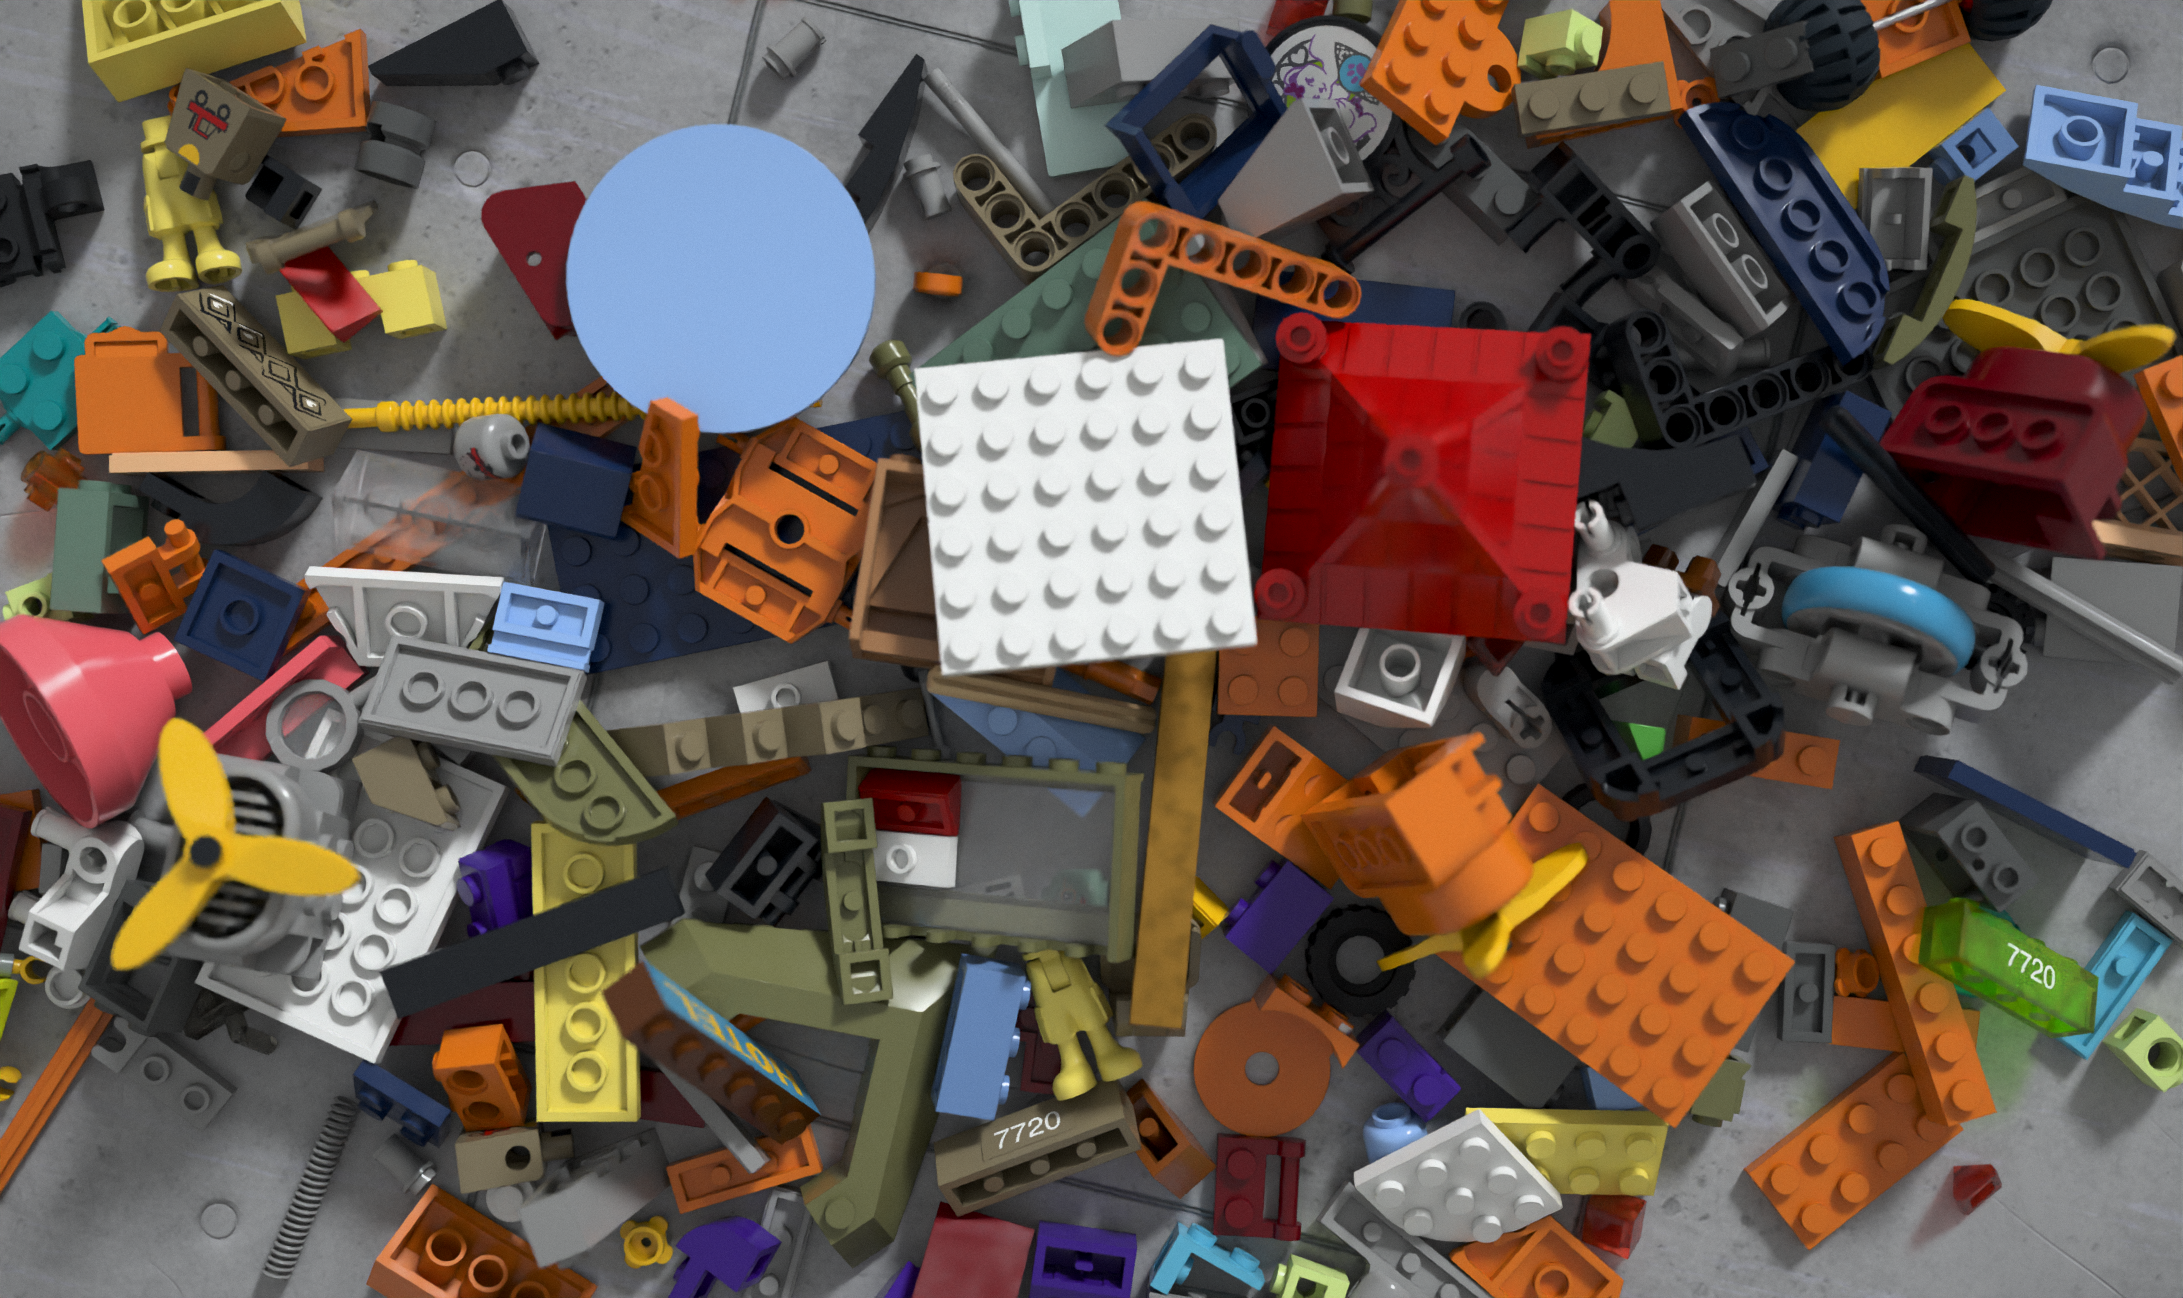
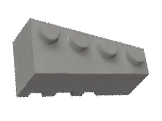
M655 1127L563 1162L517 1209L539 1268L557 1262L559 1269H564L589 1257L587 1250L598 1245L603 1238L671 1185L666 1170L669 1162Z

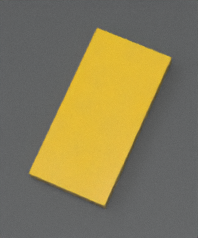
M1967 43L1873 81L1863 95L1841 109L1818 112L1795 131L1809 144L1852 208L1856 209L1858 203L1859 168L1911 166L2005 92L2006 89L1970 43Z

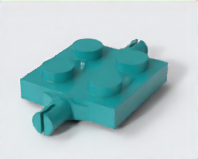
M51 310L0 358V400L6 410V413L0 418V445H4L5 441L20 427H24L32 431L49 450H59L78 432L74 360L76 356L85 355L84 343L88 335L76 330L58 311ZM108 316L92 333H109L121 326H118V323Z

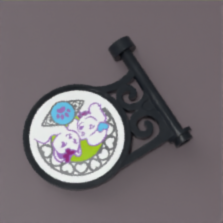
M1322 15L1306 18L1286 27L1265 48L1275 63V72L1270 79L1287 108L1300 98L1335 99L1367 172L1370 170L1369 178L1375 191L1361 198L1362 212L1353 224L1349 226L1340 225L1330 215L1316 221L1329 239V242L1325 244L1326 251L1320 255L1321 260L1330 262L1351 275L1355 272L1352 262L1355 258L1465 173L1472 179L1478 177L1491 167V161L1482 146L1474 137L1467 133L1450 146L1453 157L1437 170H1432L1415 152L1407 133L1406 122L1360 86L1361 80L1382 36L1370 26L1360 21L1341 16ZM1247 103V112L1249 117L1253 112ZM1396 143L1400 155L1388 154ZM1389 164H1394L1399 169V175L1389 174L1388 182L1392 186L1406 185L1411 179L1412 172L1423 181L1403 197H1397L1385 188L1382 175L1385 167ZM1353 202L1335 211L1338 216H1352L1359 210L1360 204Z

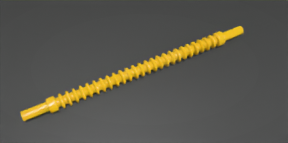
M601 391L597 394L596 398H593L591 393L586 392L581 399L576 393H571L568 399H565L562 394L558 393L554 400H551L547 394L542 395L540 400H537L534 395H529L526 401H523L519 395H516L512 402H509L505 396L500 397L498 402H495L492 397H487L484 403H481L479 398L474 397L471 399L470 404L464 398L458 399L456 404L447 398L443 401L442 405L435 399H432L427 406L422 400L416 401L414 406L405 400L401 403V406L395 401H382L378 403L377 407L343 409L352 418L347 429L378 427L381 432H397L401 426L405 431H410L414 425L423 431L428 424L434 430H438L441 424H444L447 429H452L455 423H458L460 427L463 422L471 417L491 414H508L516 418L522 425L525 420H528L532 426L536 425L539 419L544 424L549 425L552 419H556L557 423L563 424L566 418H570L572 423L577 424L581 417L587 423H591L594 417H598L599 421L604 423L607 421L608 416H612L614 421L619 422L624 415L629 421H633L636 415H640L645 421L647 413L632 405L616 391L612 392L611 397H607ZM823 397L811 407H822Z

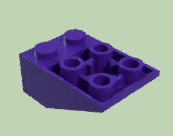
M1039 1220L1028 1298H1130L1137 1254L1136 1234Z

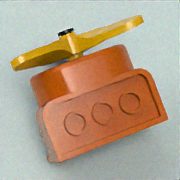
M1480 732L1391 749L1300 815L1341 880L1354 894L1362 898L1378 897L1403 934L1411 936L1432 935L1422 942L1378 959L1376 962L1382 972L1434 953L1462 951L1463 962L1474 978L1480 979L1488 975L1498 965L1504 953L1513 945L1511 939H1509V932L1513 927L1541 909L1587 863L1588 853L1579 842L1558 848L1532 863L1508 825L1512 816L1497 793L1502 786L1501 781L1496 774L1485 775L1471 752L1485 742Z

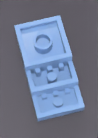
M2040 85L2035 86L2032 95L2023 166L2064 189L2108 208L2160 225L2183 230V141H2181L2183 126L2136 118L2138 103Z

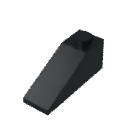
M496 0L368 65L371 74L386 86H496L500 83L510 85L523 80L529 75V69L539 64V61L512 9L503 0Z

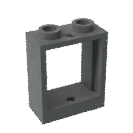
M1934 792L1898 820L1901 830L1957 900L2001 913L2040 882L1976 800ZM1939 849L1945 851V857L1942 860L1936 857V852Z
M126 880L78 989L95 999L94 1006L97 1009L108 1014L120 1015L128 1020V1028L140 1035L156 1037L159 1032L181 1033L202 988L195 981L204 962L173 956L154 1000L127 984L134 969H116L112 965L114 944L138 904L157 883Z

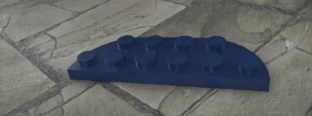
M1732 102L1707 103L1686 110L1677 121L1841 364L1845 366L1872 344L1881 331L1886 319L1883 317L1885 294L1890 291L1889 277L1883 256L1872 235L1809 144L1785 122L1771 114H1768L1765 118L1747 114L1746 111L1739 109V103Z

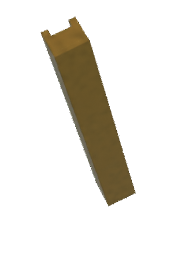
M1217 650L1165 655L1136 956L1128 1025L1161 1027L1178 1031L1182 1028Z

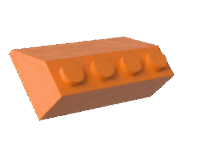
M433 1183L376 1258L366 1285L387 1298H591L598 1287L568 1267L559 1269L557 1262L539 1268L532 1247L528 1242Z

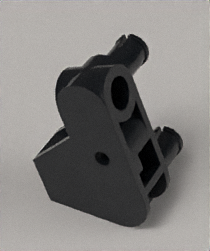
M1563 140L1525 175L1539 191L1536 194L1538 200L1509 227L1507 226L1504 231L1525 253L1558 221L1562 224L1567 221L1593 248L1590 251L1593 256L1568 280L1559 285L1565 294L1582 308L1613 277L1616 280L1620 277L1623 280L1642 277L1656 264L1661 244Z

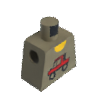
M186 68L165 139L166 148L189 163L179 188L196 198L209 200L217 179L241 185L250 182L283 128L286 118L224 79Z
M537 1117L526 1118L524 1126L466 1132L463 1126L455 1142L461 1194L540 1180L545 1177L549 1161L575 1158L572 1128L544 1132L543 1122H537ZM523 1146L529 1150L530 1154L519 1155L514 1152L512 1147Z

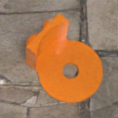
M1268 973L1250 1001L1237 1004L1219 1014L1203 1032L1195 1052L1194 1079L1204 1106L1221 1124L1247 1136H1277L1287 1133L1306 1122L1318 1109L1327 1092L1330 1080V1056L1332 1053L1335 1054L1343 1069L1360 1045L1351 1032L1355 1026L1348 1021L1349 1017L1336 1011L1332 1005H1328L1326 1002L1321 1007L1311 1002L1313 997L1307 993L1309 990L1286 973H1284L1281 979ZM1267 1052L1278 1061V1074L1268 1084L1260 1085L1253 1083L1245 1073L1246 1062L1255 1053Z

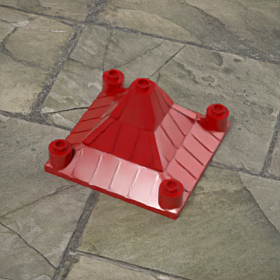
M1304 312L1295 313L1287 318H1283L1276 334V344L1280 351L1279 379L1262 574L1254 590L1255 603L1258 606L1257 619L1565 644L1591 334H1580L1575 329L1565 326L1553 328L1546 333L1320 321L1314 315Z

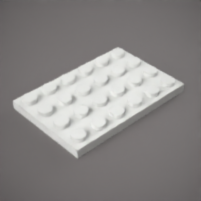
M330 709L328 710L305 757L306 759H317L325 756L340 744L345 733L346 717ZM364 730L363 740L352 758L394 737L388 734ZM439 757L441 766L435 769L442 785L448 784L452 788L461 806V811L455 813L461 827L450 831L372 804L362 784L350 837L354 844L351 863L357 868L361 876L360 882L353 889L343 893L340 914L331 923L319 980L204 962L195 983L367 1061L380 1064L402 1019L397 1017L380 971L435 950L460 897L457 890V880L462 877L458 863L459 858L483 849L511 788ZM352 758L342 767L326 773L334 778L362 782Z

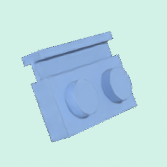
M503 582L492 628L494 630L491 645H488L487 652L584 670V672L589 673L590 665L588 664L591 651H594L605 603L599 599Z

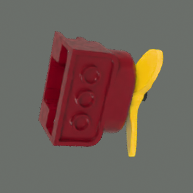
M1969 299L1952 301L1942 317L1944 323L1952 333L1981 351V353L1974 358L1963 377L1935 376L1919 384L1879 444L1966 535L2102 561L2106 551L2092 523L2095 519H2114L2121 509V498L2115 486L2127 467L2128 460L2126 454L2144 427L2147 416L2146 406L2140 393L2120 373L2148 365L2168 352L2175 340L2174 332L2169 328L2160 326H2137L2110 331L2093 338L2087 335H2076L2073 339H2066L2033 319L2017 315L2005 309ZM1929 477H1932L1935 481L1933 483H1926Z

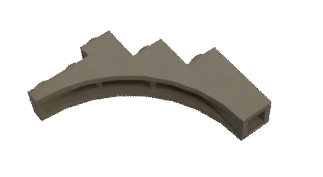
M921 687L771 709L606 730L644 777L673 775L716 767L749 765L791 757L831 754L866 748V746L929 736Z

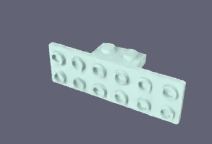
M1008 0L1011 17L1021 16L1024 34L1015 36L1019 66L1029 65L1049 177L1057 178L1112 168L1129 156L1120 140L1104 125L1128 102L1071 108L1061 49L1112 20H1121L1118 0Z

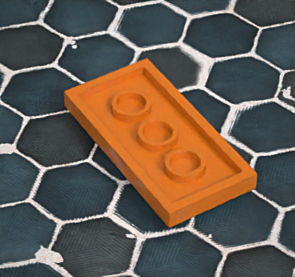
M1894 1051L1744 1168V1171L1803 1246L1811 1250L1964 1129L1960 1124L1947 1127L1928 1121L1908 1058L1903 1052Z

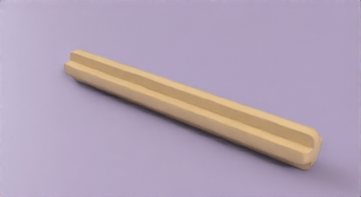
M941 665L930 667L927 674L926 688L933 694L1141 734L1151 733L1155 728L1157 713L1153 707L988 674L943 677Z

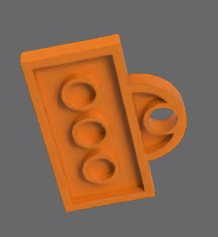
M1399 0L1361 80L1360 86L1435 146L1449 137L1459 113L1473 119H1485L1495 115L1513 102L1511 88L1514 84H1521V69L1517 67V54L1507 37L1497 28L1509 0ZM1487 73L1497 81L1499 92L1491 87Z

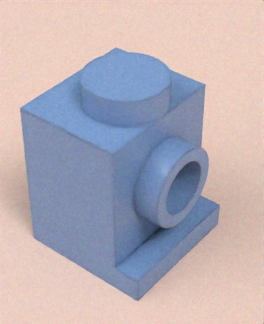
M1988 107L1974 115L1927 152L1934 160L1929 164V168H1933L1932 175L1943 186L1963 175L1973 178L1975 182L2019 146ZM1957 148L1962 149L1967 153V161Z

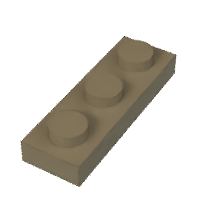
M1664 61L1514 84L1511 88L1518 138L1664 116L1671 111Z

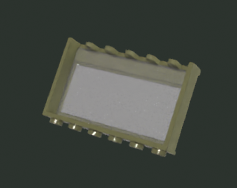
M886 745L867 746V754L848 755L846 800L860 799L858 786L874 768L955 774L961 778L959 833L956 836L958 837L955 887L943 888L876 880L882 937L926 936V942L930 943L964 940L972 941L971 946L977 948H990L1001 944L1018 946V951L1025 953H1036L1046 949L1065 951L1064 956L1072 958H1083L1093 954L1106 955L1107 962L1119 963L1136 956V944H1133L1140 791L1141 782L1144 781L1143 773L1126 772L1127 763L1096 762V770L1079 769V760L1066 758H1049L1048 766L1032 765L1033 757L1025 755H1002V763L986 762L987 753L956 752V760L941 759V750L912 748L911 756L896 755V746Z

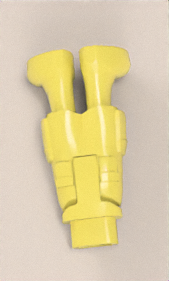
M170 115L142 122L145 141L140 143L141 152L143 153L142 170L146 192L144 212L149 236L163 242V261L152 265L146 271V281L149 289L160 292L197 289L199 287L198 277L206 284L215 285L232 280L242 273L239 256L232 251L225 250L216 234L220 224H223V218L214 189L209 200H202L187 194L179 188L189 163L166 148L165 139L171 121ZM190 231H193L197 245L198 256L195 259L197 273L192 264L185 236Z
M1046 949L1036 953H1023L1021 955L1024 961L1032 960L1026 963L1028 980L1031 982V991L1036 1004L1034 1007L1035 1020H1037L1043 1041L1052 1045L1057 1044L1059 1049L1061 1070L1053 1081L1052 1090L1056 1099L1061 1101L1081 1095L1097 1084L1092 1067L1087 1061L1076 1033L1083 1030L1086 1032L1103 1081L1109 1082L1123 1078L1140 1069L1143 1064L1140 1054L1136 1050L1121 1046L1112 1037L1106 1023L1110 1021L1113 1012L1104 995V991L1097 982L1092 980L1082 958L1064 956L1065 951Z

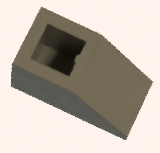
M397 736L352 758L372 804L450 831L461 827L455 814L461 811L460 803L452 788L448 784L442 785L435 769L440 767L441 763L431 743Z

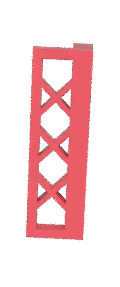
M339 635L319 636L203 734L209 740L216 754L266 761L274 754L265 735L267 714L274 700L288 686L303 680L324 679L349 691L370 672L365 666H358L346 647L347 644ZM312 695L301 700L291 710L286 720L285 736L287 742L334 704L336 700L327 695Z

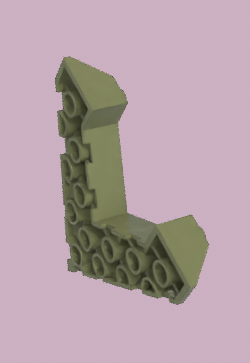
M682 918L641 944L640 948L652 967L727 1021L738 1014H746L870 1038V1048L864 1073L861 1075L853 1109L854 1116L848 1141L845 1143L842 1160L800 1187L805 1207L831 1246L854 1268L895 1240L940 1112L935 1111L930 1094L961 953L994 959L998 946L977 948L972 947L971 944L926 942V939L906 937V939L882 937L883 947L889 950L894 999L844 1006L842 1005L838 990L828 930L806 928L796 930L774 928L771 925L736 922L726 924L703 922L701 919Z

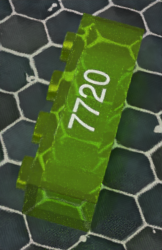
M1951 898L1947 903L1924 908L1918 957L1919 964L2050 1038L2094 1033L2099 977L2080 967L2076 960L2064 957L2046 947L2045 942L2022 933L2014 928L2011 922L1988 913L1971 899Z

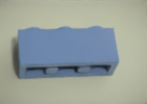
M961 953L930 1094L936 1112L994 1121L998 1104L1004 1105L1006 1103L1010 1084L1009 1075H1005L1008 1057L1015 1058L1020 1042V1029L1015 1027L1019 1010H1026L1031 992V982L1026 980V976L1019 963Z

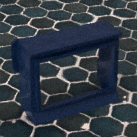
M1210 24L1104 126L1120 140L1163 207L1203 219L1218 204V199L1288 108L1270 79L1275 72V63L1258 34L1252 30L1240 32ZM1219 56L1253 113L1178 185L1142 128Z

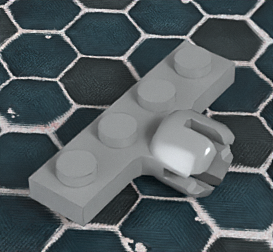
M1345 1180L1316 1219L1362 1256L1366 1262L1365 1272L1346 1298H1494L1418 1236L1408 1234L1404 1229L1387 1219L1349 1181Z

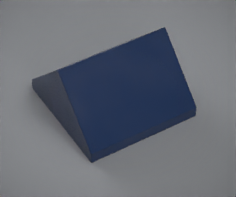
M538 422L529 452L515 517L615 541L632 475L637 447Z

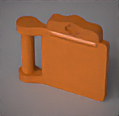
M123 326L109 333H91L86 337L84 343L85 355L76 356L74 360L78 447L82 454L226 451V436L220 435L218 392L197 370L199 436L184 437L181 368L194 367L181 353H169L168 340L162 333L156 331L141 332L132 327Z

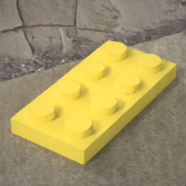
M1465 1108L1464 1116L1480 1109L1560 1194L1654 1196L1668 1131V1123L1651 1111Z

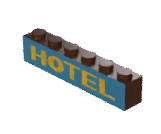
M642 960L601 992L623 1040L782 1145L789 1139L802 1134L807 1125L821 1115L795 1069L646 961Z

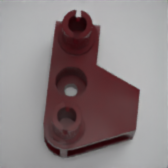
M576 181L502 190L492 194L485 200L481 209V221L484 229L556 341L564 336H578L572 321L566 286L569 246L576 222L587 201ZM532 255H540L542 257L540 264L536 266L528 264V260Z

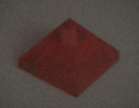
M1469 637L1465 643L1490 673L1498 677L1526 641Z
M1991 1164L1954 1166L1953 1197L1959 1211L1964 1216L1971 1214L2002 1188L1997 1170Z

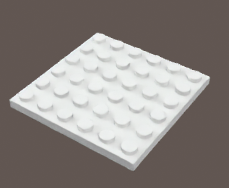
M1223 339L1141 346L1122 356H1113L1101 350L914 369L943 677L1256 646L1257 638Z

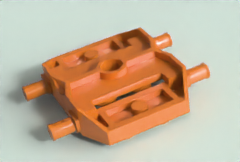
M796 417L782 421L755 437L751 436L750 438L743 433L728 434L735 438L737 443L718 434L716 443H720L740 454L741 461L735 470L726 493L711 513L706 524L703 523L701 525L698 523L696 554H693L695 590L790 644L796 643L827 622L831 624L835 622L850 631L851 621L848 620V617L852 619L853 609L844 605V601L841 599L861 565L877 463ZM772 462L778 464L858 509L857 515H851L769 469ZM788 515L799 517L804 524V534L794 544L784 543L777 534L778 523ZM728 543L809 588L813 591L811 597L725 549L726 544Z

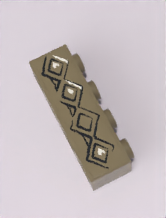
M223 285L176 294L159 331L289 467L333 455L352 418L288 354Z

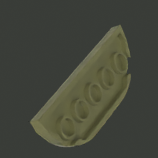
M495 616L481 629L469 649L487 652L488 645H491L494 630L492 628ZM579 700L557 767L491 754L542 819L557 831L575 840L604 846L629 845L657 837L679 824L676 815L581 700Z

